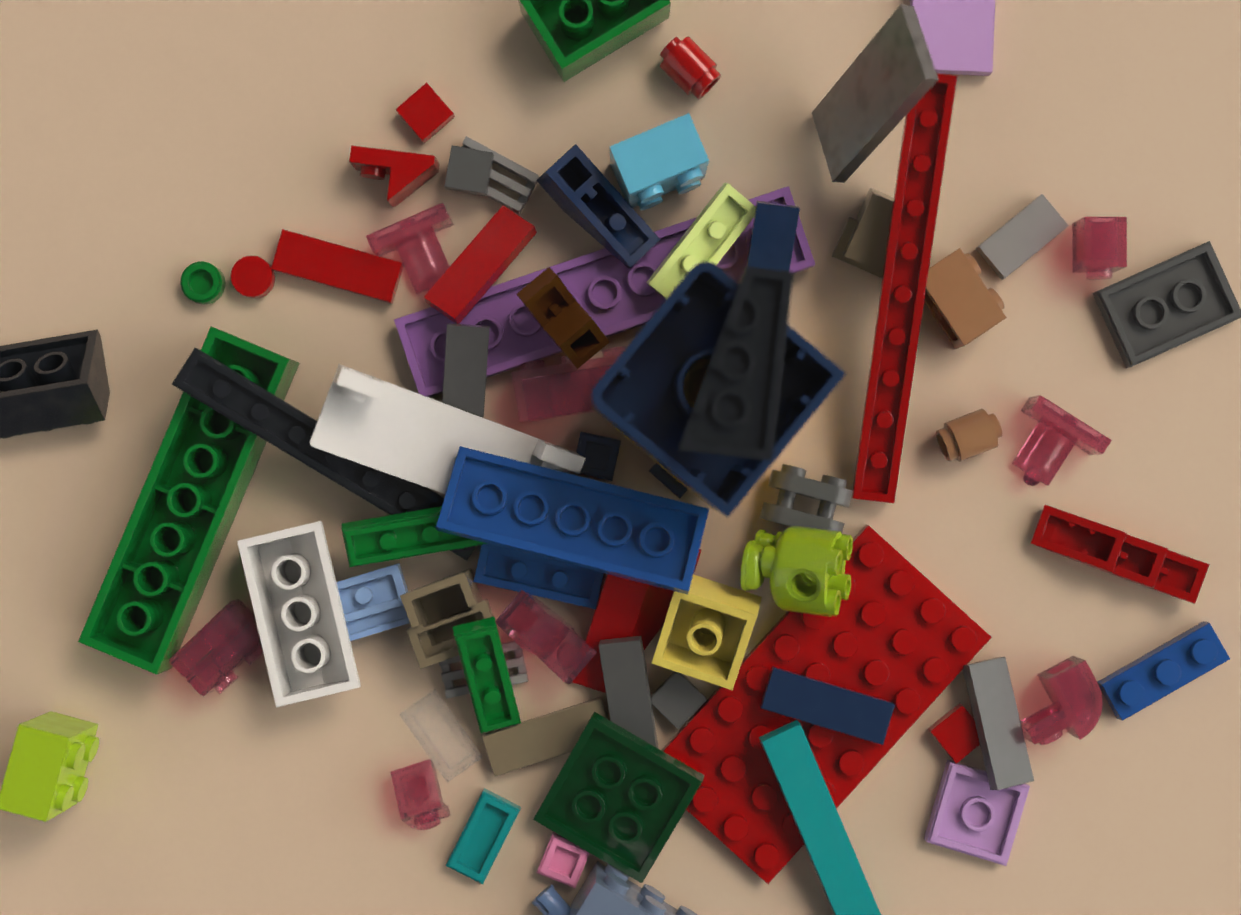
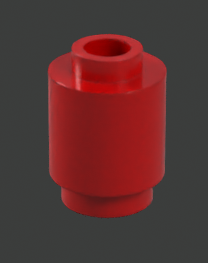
M689 36L682 41L675 37L660 53V56L664 59L660 68L687 95L693 94L698 100L707 94L721 78V74L716 70L717 64Z

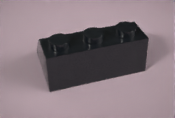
M98 329L0 346V438L4 439L16 435L40 431L46 432L63 427L81 424L88 425L94 422L105 421L110 390L101 335Z

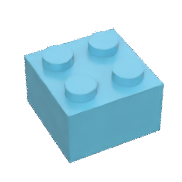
M689 113L609 147L610 166L624 199L632 208L639 206L640 211L660 204L663 201L661 196L677 190L680 195L701 185L700 179L705 178L709 164V158Z

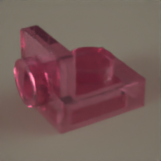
M431 759L390 772L400 818L408 826L416 828V830L431 829L441 823L440 819L451 815L449 807L443 802L435 764Z

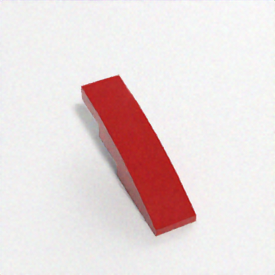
M1044 505L1030 543L1192 604L1196 603L1210 565L1170 551L1168 548L1130 536L1126 532L1048 505Z

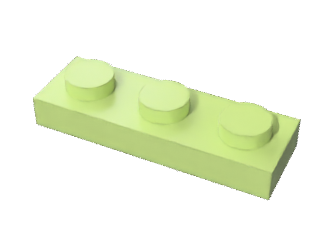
M724 183L646 283L667 299L695 265L701 262H711L717 265L754 218L756 206L729 183Z

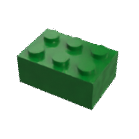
M518 0L523 17L563 82L669 19L671 6L669 0Z

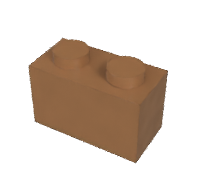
M960 248L929 268L924 303L955 349L967 345L1007 318L1002 311L1004 303L1001 297L993 288H986L978 276L981 274L978 263L969 253L964 255Z

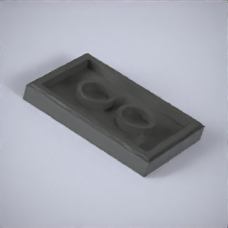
M1210 241L1092 293L1126 368L1137 365L1241 318L1240 306Z

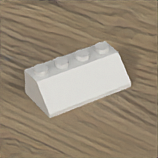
M322 521L237 541L276 707L360 688L359 675Z

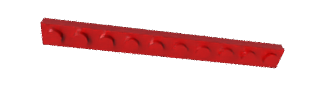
M936 73L938 81L909 111L904 120L853 482V499L886 503L895 502L958 75Z

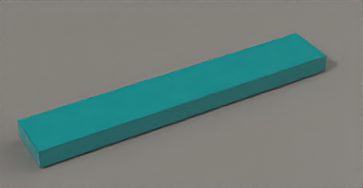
M795 720L758 737L834 915H881L801 724Z

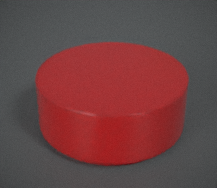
M245 256L234 264L231 271V282L240 294L248 298L257 299L266 296L273 289L275 272L266 260L258 256Z

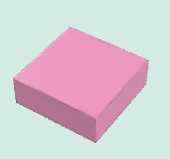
M552 832L537 873L576 888L590 853L557 833Z

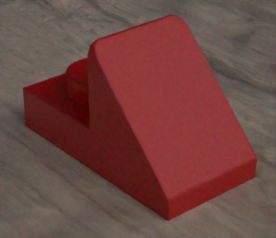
M351 145L349 162L357 171H360V176L368 179L384 180L385 174L390 175L387 201L392 207H396L439 173L440 164L434 155Z

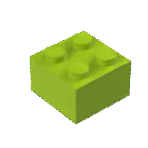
M52 711L20 723L0 791V810L47 822L76 805L77 802H81L88 787V778L84 777L88 762L94 759L99 747V737H95L98 724Z

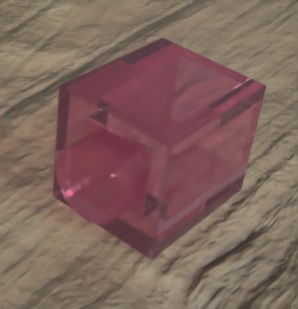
M1083 217L1072 223V273H1086V279L1105 280L1111 279L1112 273L1127 267V217Z

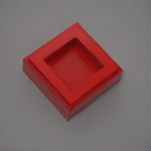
M427 82L395 109L424 144L455 118L454 113Z
M960 703L928 728L956 764L980 745L974 718Z

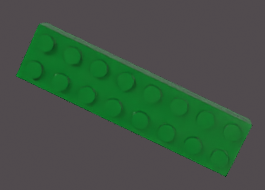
M210 327L201 351L282 400H285L300 364L297 361L214 327ZM182 393L78 642L156 675L172 669L267 441L187 393Z

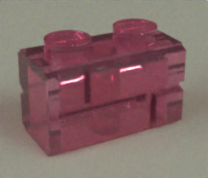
M241 600L230 601L169 659L171 665L183 677H186L190 685L200 695L206 696L214 690L220 695L238 679L234 671L244 661L252 665L264 654L254 613Z

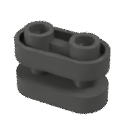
M782 464L781 471L772 470L768 486L780 491L776 505L767 502L763 503L760 514L761 519L790 527L801 526L843 532L845 523L833 520L836 505L849 507L853 491L845 488L846 480L823 475L821 482L805 478L807 470L787 464ZM796 494L820 500L817 515L792 509Z

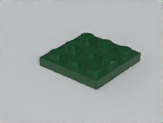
M594 712L533 820L638 882L643 883L703 782L704 775Z

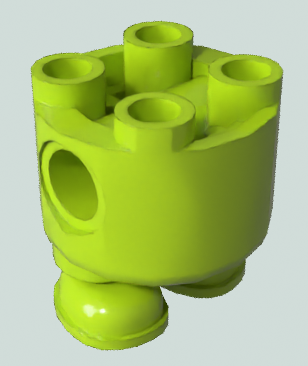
M791 526L783 532L778 531L776 535L760 529L755 535V540H750L744 549L741 565V588L744 591L758 589L764 583L765 578H770L772 598L779 608L786 611L828 617L832 615L837 616L841 599L848 600L851 590V575L845 574V563L852 554V536L842 534L841 531Z

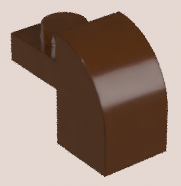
M550 267L516 294L534 319L577 369L610 343L592 317L575 300L558 275Z

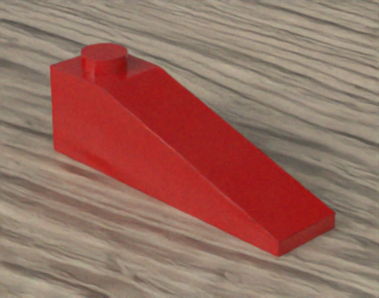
M699 549L695 569L702 551L701 549ZM607 574L572 682L606 693L598 645L600 640L642 636L643 648L645 650L665 622L674 591Z

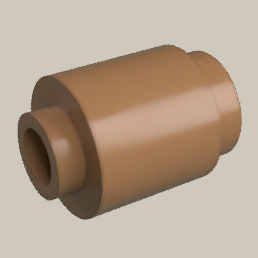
M979 409L944 423V428L936 431L939 447L948 462L954 459L961 462L997 448L998 438L1002 437V429L997 417L993 413L988 415L984 409Z

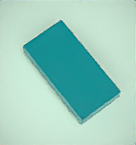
M484 788L446 866L483 884L521 806Z

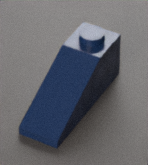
M576 144L536 180L569 217L628 268H631L660 241V238Z

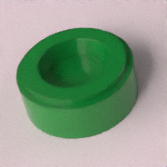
M203 261L190 264L183 271L180 281L181 289L185 296L199 304H211L217 301L223 295L226 285L225 277L221 270Z

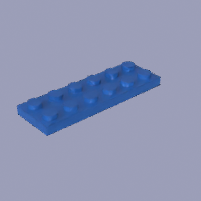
M460 446L436 528L440 532L688 594L709 509Z

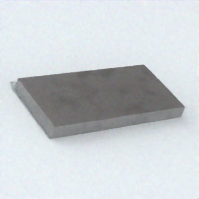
M901 4L812 111L832 182L845 183L938 81L914 6Z

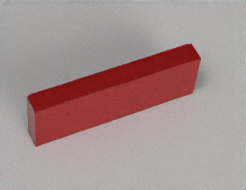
M502 206L424 296L426 303L455 324H460L536 235L535 226L510 209Z
M282 229L271 269L393 304L404 264Z

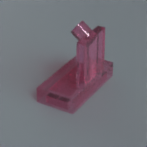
M440 203L371 233L366 238L372 252L377 256H383L398 250L416 294H419L426 290L429 291L450 267L436 232L454 225L444 203Z
M1041 395L1028 398L1021 412L1038 423L1012 464L1024 471L1023 480L1027 485L1035 486L1041 482L1049 486L1074 445L1089 455H1102L1112 440Z

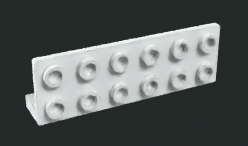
M341 364L338 365L310 439V445L314 448L446 494L460 446L565 473L572 471L580 474L586 459L574 451Z

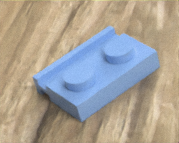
M400 563L336 582L350 641L410 623L400 595L408 592Z

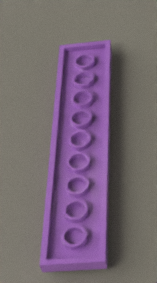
M789 186L749 199L755 206L756 201L795 206ZM799 217L789 270L793 274L816 265ZM696 218L654 231L660 238V241L631 268L626 267L606 248L551 266L550 268L558 275L575 300L592 317L606 337L646 324L666 299L646 282ZM754 218L717 264L719 268L737 283L740 282L747 264ZM547 268L490 287L460 322V324L490 326L486 378L562 352L516 295ZM432 307L394 319L418 393L426 397L443 393L447 323H455Z

